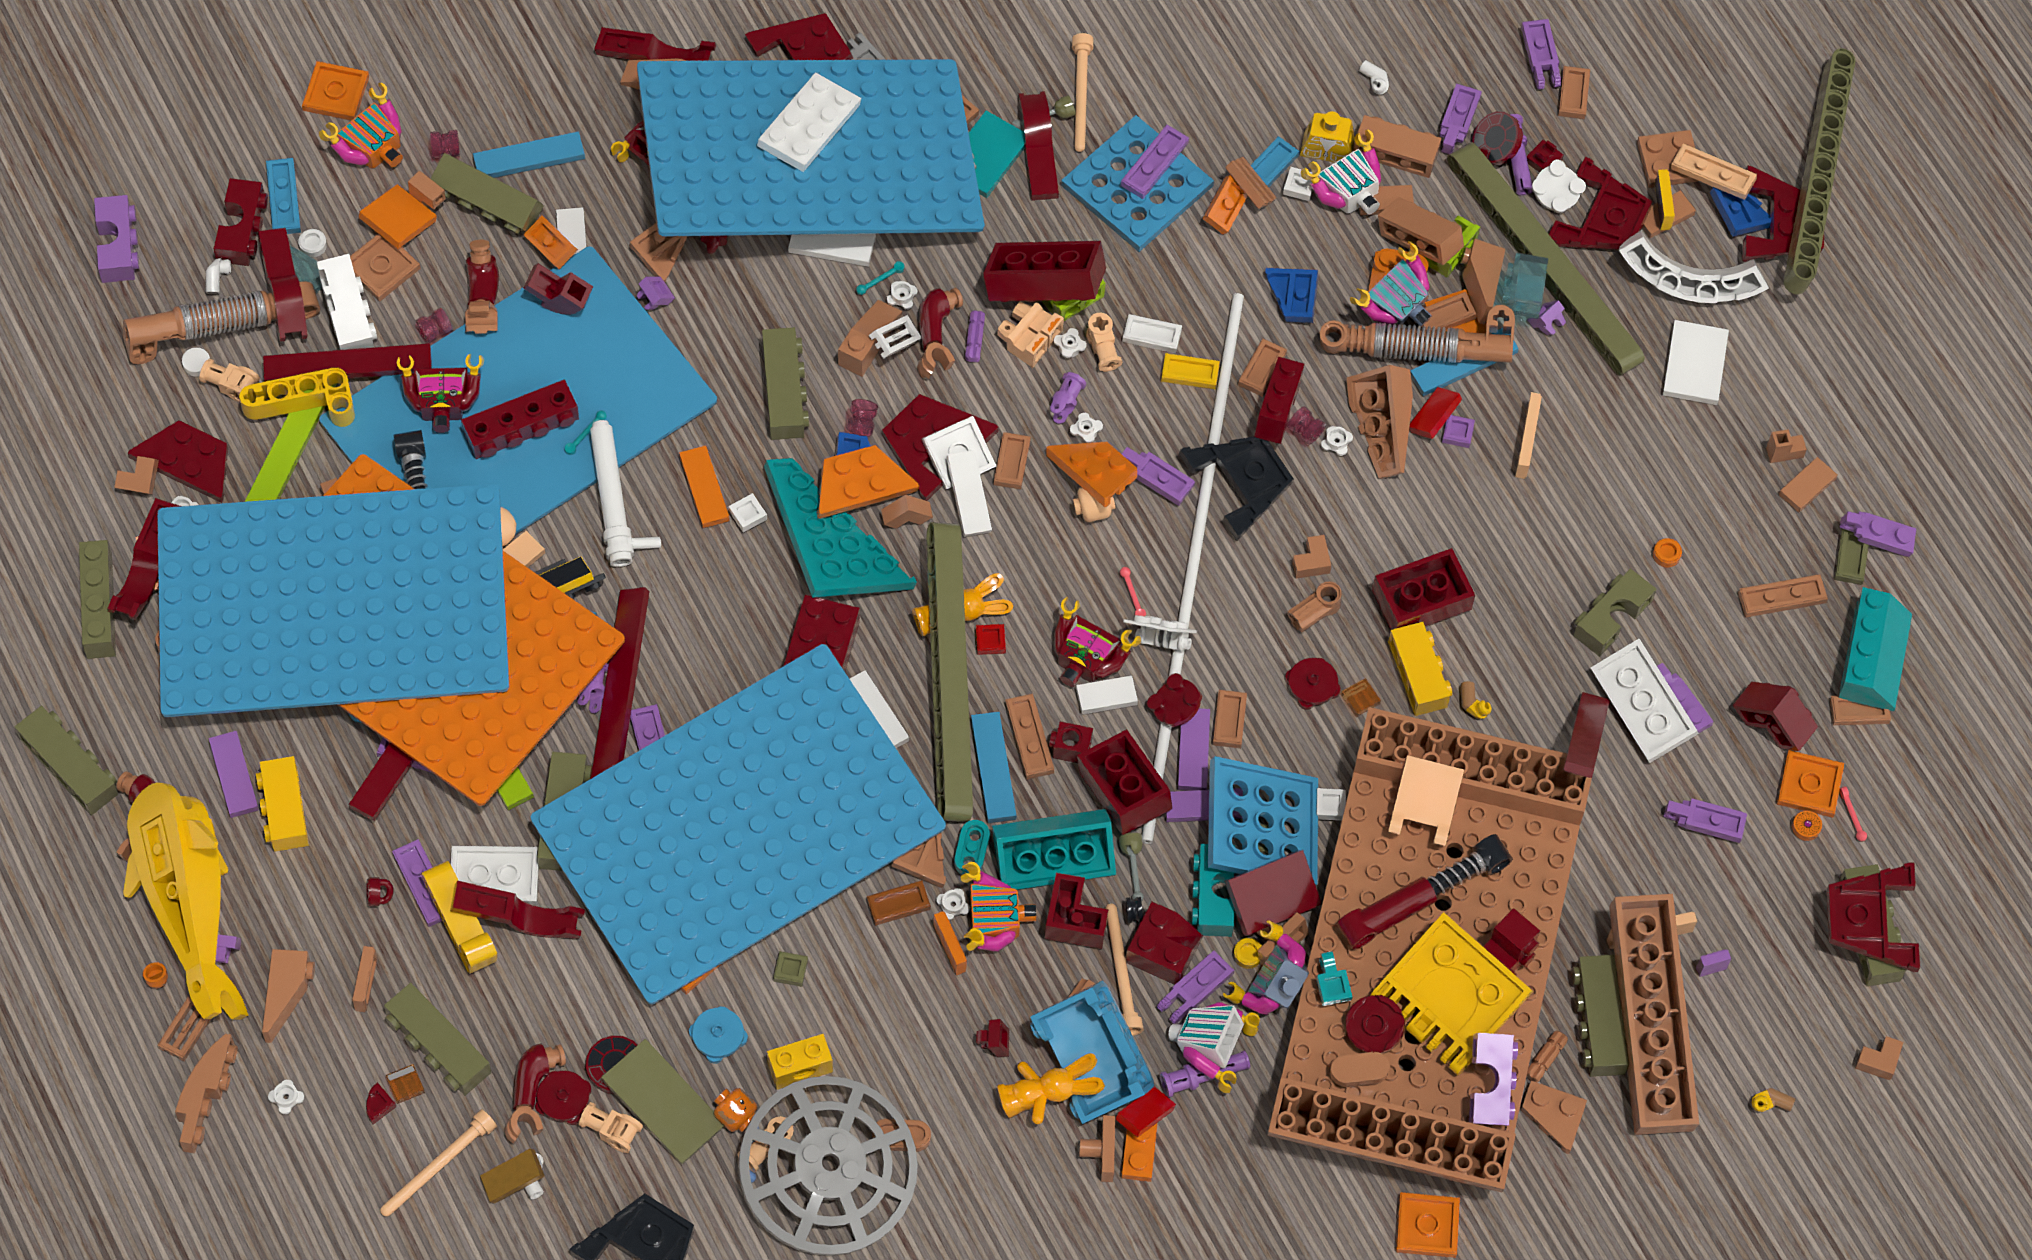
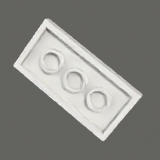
M815 72L761 135L757 146L804 172L860 106L861 98Z
M1640 639L1591 667L1592 672L1649 763L1699 734Z

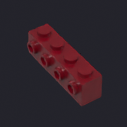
M564 379L463 418L461 423L463 433L475 459H479L481 457H491L497 451L507 447H516L532 437H542L550 430L558 427L570 426L576 420H579V413L575 399Z

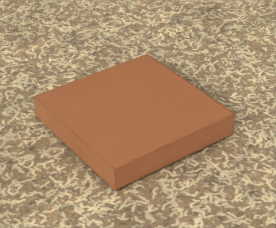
M377 234L350 256L355 277L360 276L362 286L379 302L421 269L420 264L402 247L397 249L380 234Z

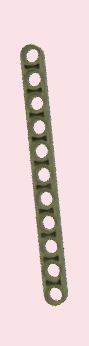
M1844 48L1834 51L1825 65L1822 74L1784 276L1785 288L1797 295L1806 291L1817 273L1855 67L1854 54Z
M1469 142L1447 156V161L1451 170L1554 298L1559 300L1567 314L1612 370L1618 375H1623L1643 363L1645 357L1639 345L1481 150L1473 142Z
M930 522L927 528L926 543L937 810L944 821L968 822L971 820L973 813L961 528L959 524Z

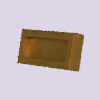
M530 1148L485 1172L480 1177L489 1201L495 1204L545 1177L535 1150Z

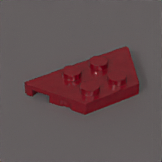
M178 420L128 451L129 459L136 462L137 456L159 460L158 473L220 503L223 502L226 461L228 458V445L226 442Z

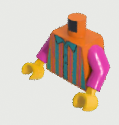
M378 83L382 91L381 96L376 95L372 87L369 89V96L374 100H378V105L372 103L339 131L334 123H327L325 126L330 130L331 136L327 135L324 130L319 131V137L323 141H330L331 147L347 163L376 168L385 161L391 167H396L403 159L402 154L397 151L401 146L399 137L402 130L396 110L391 101L385 98L387 87L383 83Z
M969 862L962 866L969 873L961 875V881L967 883L973 880L974 883L970 887L972 929L964 935V938H970L972 941L966 945V948L969 951L978 947L979 949L998 952L1019 937L1020 922H1036V904L1019 905L1018 890L980 871L977 863Z

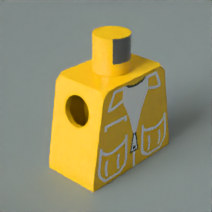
M1334 111L1327 112L1326 114L1314 113L1304 132L1300 156L1337 162L1352 153L1355 143L1352 120L1340 117Z

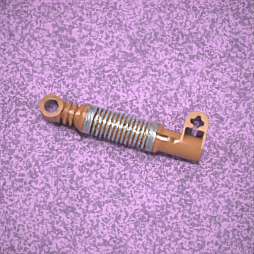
M304 281L299 283L302 291L305 319H309L320 312V306L313 284ZM255 291L247 295L243 294V296L239 294L238 298L234 295L233 299L229 296L228 300L224 297L223 301L221 298L218 301L214 299L213 302L212 300H209V302L204 301V305L202 302H199V306L196 302L194 306L190 303L189 307L184 304L174 307L172 311L125 319L123 321V339L130 362L133 364H144L152 361L157 355L158 341L174 338L190 340L196 339V337L201 338V336L206 337V335L211 336V334L230 332L231 330H244L245 327L249 329L250 326L254 328L255 326L260 327L271 324L273 320H276L274 297L272 293Z
M1496 305L1488 313L1486 334L1469 333L1455 327L1448 328L1447 331L1443 327L1441 331L1440 327L1436 330L1434 326L1431 330V327L1428 326L1426 330L1425 326L1421 329L1419 325L1418 329H1416L1414 325L1413 329H1411V325H1408V328H1406L1405 324L1403 328L1400 324L1398 328L1396 324L1393 327L1391 324H1388L1387 329L1386 323L1378 324V322L1365 326V329H1362V325H1358L1357 329L1355 325L1348 328V324H1342L1339 321L1333 320L1326 322L1321 327L1320 345L1324 351L1330 354H1337L1341 351L1346 352L1347 348H1349L1350 352L1357 349V353H1360V349H1364L1363 353L1377 358L1382 357L1384 350V358L1387 357L1388 352L1389 358L1393 355L1394 359H1396L1398 355V358L1401 359L1403 355L1404 360L1407 356L1409 360L1412 356L1416 360L1418 356L1419 361L1421 357H1423L1424 361L1426 357H1428L1429 361L1433 357V361H1436V358H1438L1439 362L1441 358H1443V362L1448 358L1449 363H1460L1462 360L1512 363L1515 315L1508 306ZM1502 317L1504 318L1503 333L1511 335L1489 334V332L1497 333L1498 318ZM1335 332L1341 338L1337 342H1330L1326 336L1329 333Z

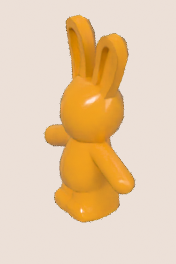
M994 573L989 575L974 588L964 589L965 621L974 620L981 615H1004L1012 611L1013 604L1009 600L999 599L984 602L982 598L1002 585L1004 578L1001 574ZM929 605L913 608L912 614L919 634L921 636L929 634Z
M1092 1053L1086 1054L1065 1068L1048 1070L1041 1078L1026 1062H1019L1017 1069L1026 1080H1019L1010 1085L999 1084L997 1086L1003 1109L1008 1118L1033 1108L1032 1121L1038 1125L1044 1120L1047 1099L1053 1102H1061L1067 1100L1072 1095L1100 1093L1105 1087L1101 1078L1090 1077L1074 1080L1096 1066V1056Z

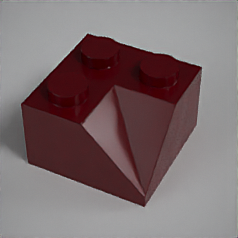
M1151 901L1127 949L1126 963L1175 985L1184 977L1203 935L1179 913Z

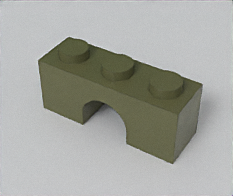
M1631 568L1624 576L1619 574L1612 581L1611 589L1606 594L1603 592L1599 594L1592 604L1594 607L1588 613L1586 611L1582 612L1575 621L1577 627L1574 637L1599 657L1615 642L1621 626L1612 619L1610 614L1622 611L1636 619L1654 599L1657 589Z

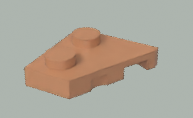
M655 223L630 241L629 247L655 277H661L666 282L688 236H661L658 233L657 223Z
M937 834L895 859L892 867L943 888L946 876H944L942 834Z
M1531 1081L1521 1111L1530 1120L1535 1121L1539 1125V1129L1547 1136L1550 1135L1562 1146L1561 1150L1564 1153L1570 1154L1587 1100Z

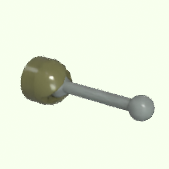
M1069 95L1058 99L1054 109L1049 110L1050 116L1057 114L1061 118H1070L1076 115ZM1014 120L1011 125L1021 129L1024 123L1023 120Z
M1124 834L1119 837V843L1122 852L1130 856L1134 885L1132 899L1135 900L1137 897H1141V901H1143L1144 895L1140 892L1136 855L1140 853L1143 847L1142 834Z

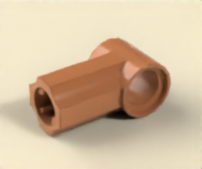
M1331 581L1321 583L1315 593L1288 610L1287 615L1294 627L1304 632L1325 616L1336 614L1341 606L1342 594L1340 587ZM1330 595L1333 596L1335 600L1327 602L1324 601L1322 597Z

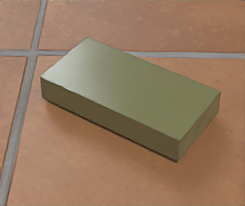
M1842 528L1834 580L1862 585L1869 544L1859 542L1858 537L1854 536L1855 532Z

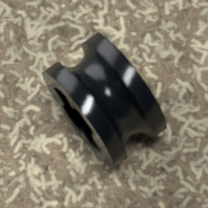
M1126 897L1127 923H1132L1133 920L1142 921L1141 897H1137L1135 900Z

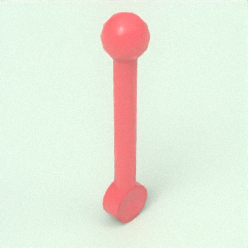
M1123 567L1120 569V575L1126 581L1136 609L1135 615L1146 616V611L1141 608L1131 582V571L1128 567Z
M1841 787L1839 789L1840 796L1844 799L1856 828V838L1858 841L1863 842L1867 839V833L1861 828L1850 801L1847 787Z

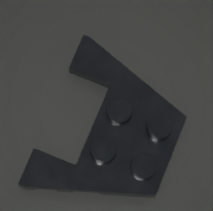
M1256 437L1230 440L1229 443L1218 445L1214 443L1204 444L1203 447L1193 449L1184 447L1179 452L1180 457L1192 474L1217 462L1244 502V506L1225 515L1223 519L1236 540L1240 539L1289 488L1294 480L1269 441Z
M644 1193L615 1214L612 1220L601 1228L598 1227L592 1231L586 1239L574 1244L569 1251L571 1255L579 1260H598L608 1245L612 1243L636 1260H685L695 1227L694 1224Z

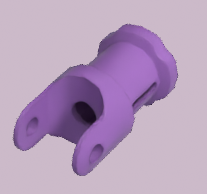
M1072 372L1064 373L1062 377L1063 383L1059 391H1056L1052 397L1053 402L1050 410L1054 413L1053 421L1057 424H1062L1066 421L1068 415L1077 405L1076 398L1080 390L1086 387V381L1078 374Z
M607 663L578 696V704L585 705L590 700L589 710L591 713H597L601 709L605 691L603 679L604 673L608 669Z

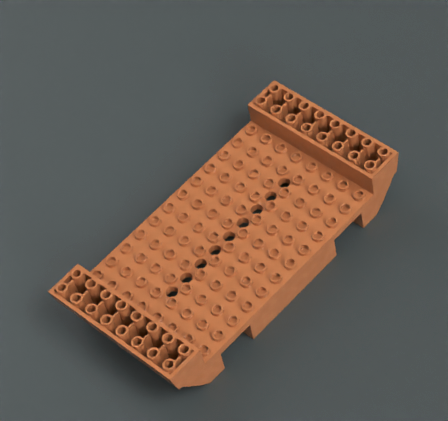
M1368 708L1307 966L1309 974L1303 983L1267 1136L1503 1192L1578 832L1585 812L1592 779L1563 770L1567 753L1376 708ZM1407 755L1464 769L1445 846L1433 844L1437 827L1408 819L1403 820L1399 835L1388 832ZM1497 834L1513 857L1512 862L1498 873L1492 875L1485 872L1479 875L1474 874L1471 876V880L1465 879L1462 881V885L1459 883L1454 885L1453 890L1449 888L1445 890V894L1440 893L1436 895L1437 900L1444 899L1449 902L1450 908L1448 910H1438L1435 904H1432L1377 934L1371 942L1359 949H1352L1337 926L1338 921L1347 913L1358 908L1364 909L1420 877H1425L1426 879L1429 876L1434 877L1438 871L1444 872L1446 867H1453L1454 862H1462L1463 857L1469 858L1470 854L1473 853L1475 845L1490 835ZM1450 847H1456L1462 852V856L1457 859L1451 858L1447 855L1446 850ZM1513 908L1541 930L1537 940L1540 944L1534 951L1535 957L1525 968L1521 965L1515 971L1516 976L1533 992L1496 1033L1514 1035L1513 1042L1518 1043L1517 1059L1512 1060V1072H1516V1088L1511 1090L1510 1102L1515 1103V1115L1513 1120H1509V1126L1469 1122L1470 1094H1485L1489 1092L1495 1083L1493 1071L1486 1065L1472 1064L1471 1062L1457 1076L1449 1066L1463 1050L1462 1047L1448 1063L1444 1064L1440 1060L1444 1051L1454 1042L1450 1036L1447 1035L1436 1050L1431 1052L1426 1048L1427 1044L1441 1029L1438 1026L1423 1043H1408L1404 1035L1408 1033L1406 1027L1415 1017L1413 1014L1405 1022V1033L1400 1043L1391 1051L1383 1053L1390 1063V1070L1384 1081L1376 1084L1342 1087L1333 1082L1330 1076V1068L1332 1062L1337 1057L1366 1053L1359 1050L1347 1034L1346 1016L1351 1006L1360 998L1371 995L1373 990L1443 912L1482 946L1491 939L1494 927ZM1333 951L1337 971L1346 969L1353 998L1351 1001L1323 1006L1316 981L1317 975L1323 974L1319 958H1321V953ZM1394 988L1387 998H1390L1397 989ZM1403 995L1397 1005L1401 1010H1404L1410 1001ZM1402 1059H1409L1414 1063L1415 1068L1411 1071H1404L1399 1067L1398 1062Z

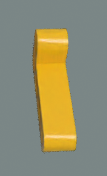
M330 368L245 386L239 394L242 411L247 418L252 420L326 405L328 406L330 419L336 426L346 427L355 419L346 373L339 368ZM336 383L341 384L339 387H331ZM307 389H313L310 393H304ZM279 395H286L284 398L281 399L276 398ZM341 407L347 408L344 411H336L338 408Z
M445 861L422 872L421 876L468 973L471 974L497 962L495 946L487 932L484 933L477 917L450 911L454 887L458 878L449 861Z

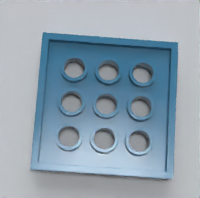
M1135 115L1061 180V186L1140 252L1214 186V180L1180 153L1144 199L1122 187L1121 180L1143 154H1133L1129 149L1133 146H1139L1145 152L1159 135L1141 118ZM1119 162L1125 168L1121 171H1116L1112 169L1111 165ZM1095 179H1103L1107 184L1103 187H1096L1092 182ZM1172 179H1178L1183 185L1172 187L1168 182ZM1120 195L1126 201L1122 204H1117L1112 201V198ZM1157 195L1161 196L1165 201L1161 204H1155L1151 202L1150 198ZM1135 212H1141L1146 218L1135 220L1131 215Z
M1213 757L1210 760L1208 867L1242 874L1285 856L1284 848L1290 849L1292 853L1303 850L1314 883L1317 885L1318 778L1231 759ZM1233 784L1238 785L1243 790V796H1238L1234 792ZM1259 790L1266 792L1269 796V802L1260 798ZM1285 795H1289L1294 800L1295 807H1291L1286 803ZM1233 811L1239 812L1243 818V823L1235 821L1232 815ZM1259 816L1266 819L1269 828H1264L1260 825ZM1285 821L1291 823L1294 827V834L1289 833L1285 829ZM1232 837L1237 838L1242 843V850L1234 847ZM1258 843L1265 845L1268 849V855H1264L1259 851Z

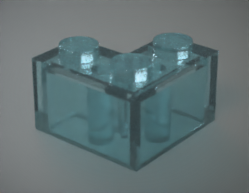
M1516 253L1514 262H1508L1502 289V302L1512 309L1514 315L1539 318L1548 258Z

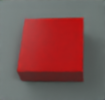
M1004 624L976 625L977 655L1006 654Z

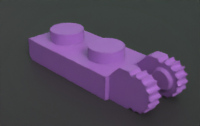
M1549 19L1522 22L1521 29L1537 89H1544V70H1550L1553 86L1560 87L1559 60Z
M1212 951L1172 987V991L1159 1002L1157 1008L1163 1012L1179 998L1184 1004L1170 1017V1021L1176 1024L1191 1009L1197 1008L1234 974L1235 970L1215 951Z

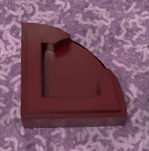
M378 1082L370 1089L366 1102L367 1115L372 1125L396 1108V1103Z

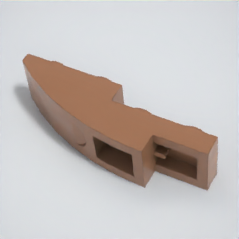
M224 1034L202 1056L181 1092L175 1113L178 1121L184 1123L179 1141L183 1152L195 1154L197 1144L201 1145L204 1139L205 1127H202L204 1116L208 1117L210 1115L212 1099L221 1100L223 1090L227 1091L229 1088L231 1074L228 1073L230 1063H235L238 1047L234 1044L231 1034Z

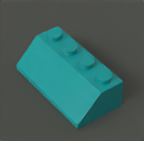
M1863 587L1855 607L1839 698L1881 709H1889L1894 712L1912 613L1891 593Z
M1106 809L992 826L1000 881L1008 884L1013 889L1018 890L1054 884L1056 873L1084 877L1085 879L1116 875L1112 825Z

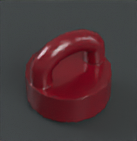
M728 235L701 236L700 240L707 244V252L713 254L719 246L727 244Z
M369 877L366 883L367 905L379 906L380 904H387L392 899L394 893L392 883L387 879ZM380 886L386 887V895L384 897H380Z

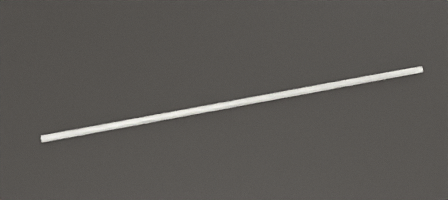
M1239 293L1233 294L1208 444L1214 443L1218 445L1220 442L1244 296ZM1216 462L1205 467L1203 470L1178 618L1179 622L1188 623V627ZM1173 649L1169 676L1174 673L1181 675L1184 651ZM1161 722L1153 767L1163 779L1172 727ZM1156 818L1145 823L1143 826L1142 840L1144 844H1152Z

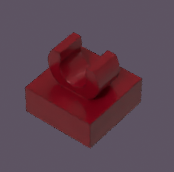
M1542 140L1526 157L1528 165L1540 173L1544 168L1550 166L1554 160L1562 161L1564 154L1558 151L1557 146L1549 140Z
M1001 1019L989 1020V1030L976 1031V1043H981L982 1049H990L997 1058L1009 1057V1028Z

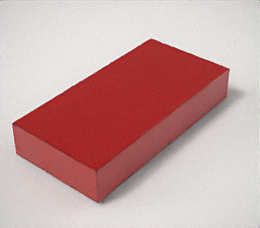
M1437 387L1410 423V432L1433 439L1462 401L1460 393Z
M1154 1086L1145 1095L1137 1098L1118 1112L1116 1120L1138 1138L1174 1110L1176 1103Z

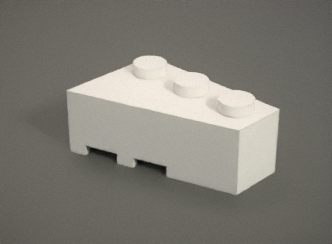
M346 254L318 261L317 266L322 290L339 349L373 348V340L377 339L374 323L368 324L366 316L371 315L367 300L361 299L360 293H363L364 290L360 276L355 277L350 255Z

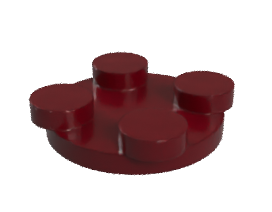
M1322 658L1303 659L1296 663L1292 669L1288 670L1285 676V681L1289 685L1291 693L1298 700L1299 706L1304 710L1312 709L1314 705L1326 703L1340 695L1341 687L1338 684L1337 672L1331 664Z
M1174 673L1168 677L1167 683L1156 694L1148 698L1147 705L1154 711L1155 716L1160 722L1176 727L1188 722L1196 715L1201 704L1202 694L1192 682L1184 679L1180 674Z
M552 1071L548 1073L540 1083L537 1091L536 1112L555 1121L566 1122L569 1125L578 1124L581 1114L589 1103V1096L592 1092L591 1084L571 1071Z

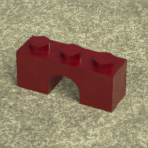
M230 178L224 200L227 215L242 218V220L233 226L219 225L213 249L216 259H228L231 261V264L249 266L251 256L255 257L257 253V240L255 238L258 231L262 230L263 218L260 216L262 209L266 210L268 194L264 193L262 182Z
M1278 356L1258 416L1254 437L1278 444L1282 443L1290 411L1300 388L1305 363Z

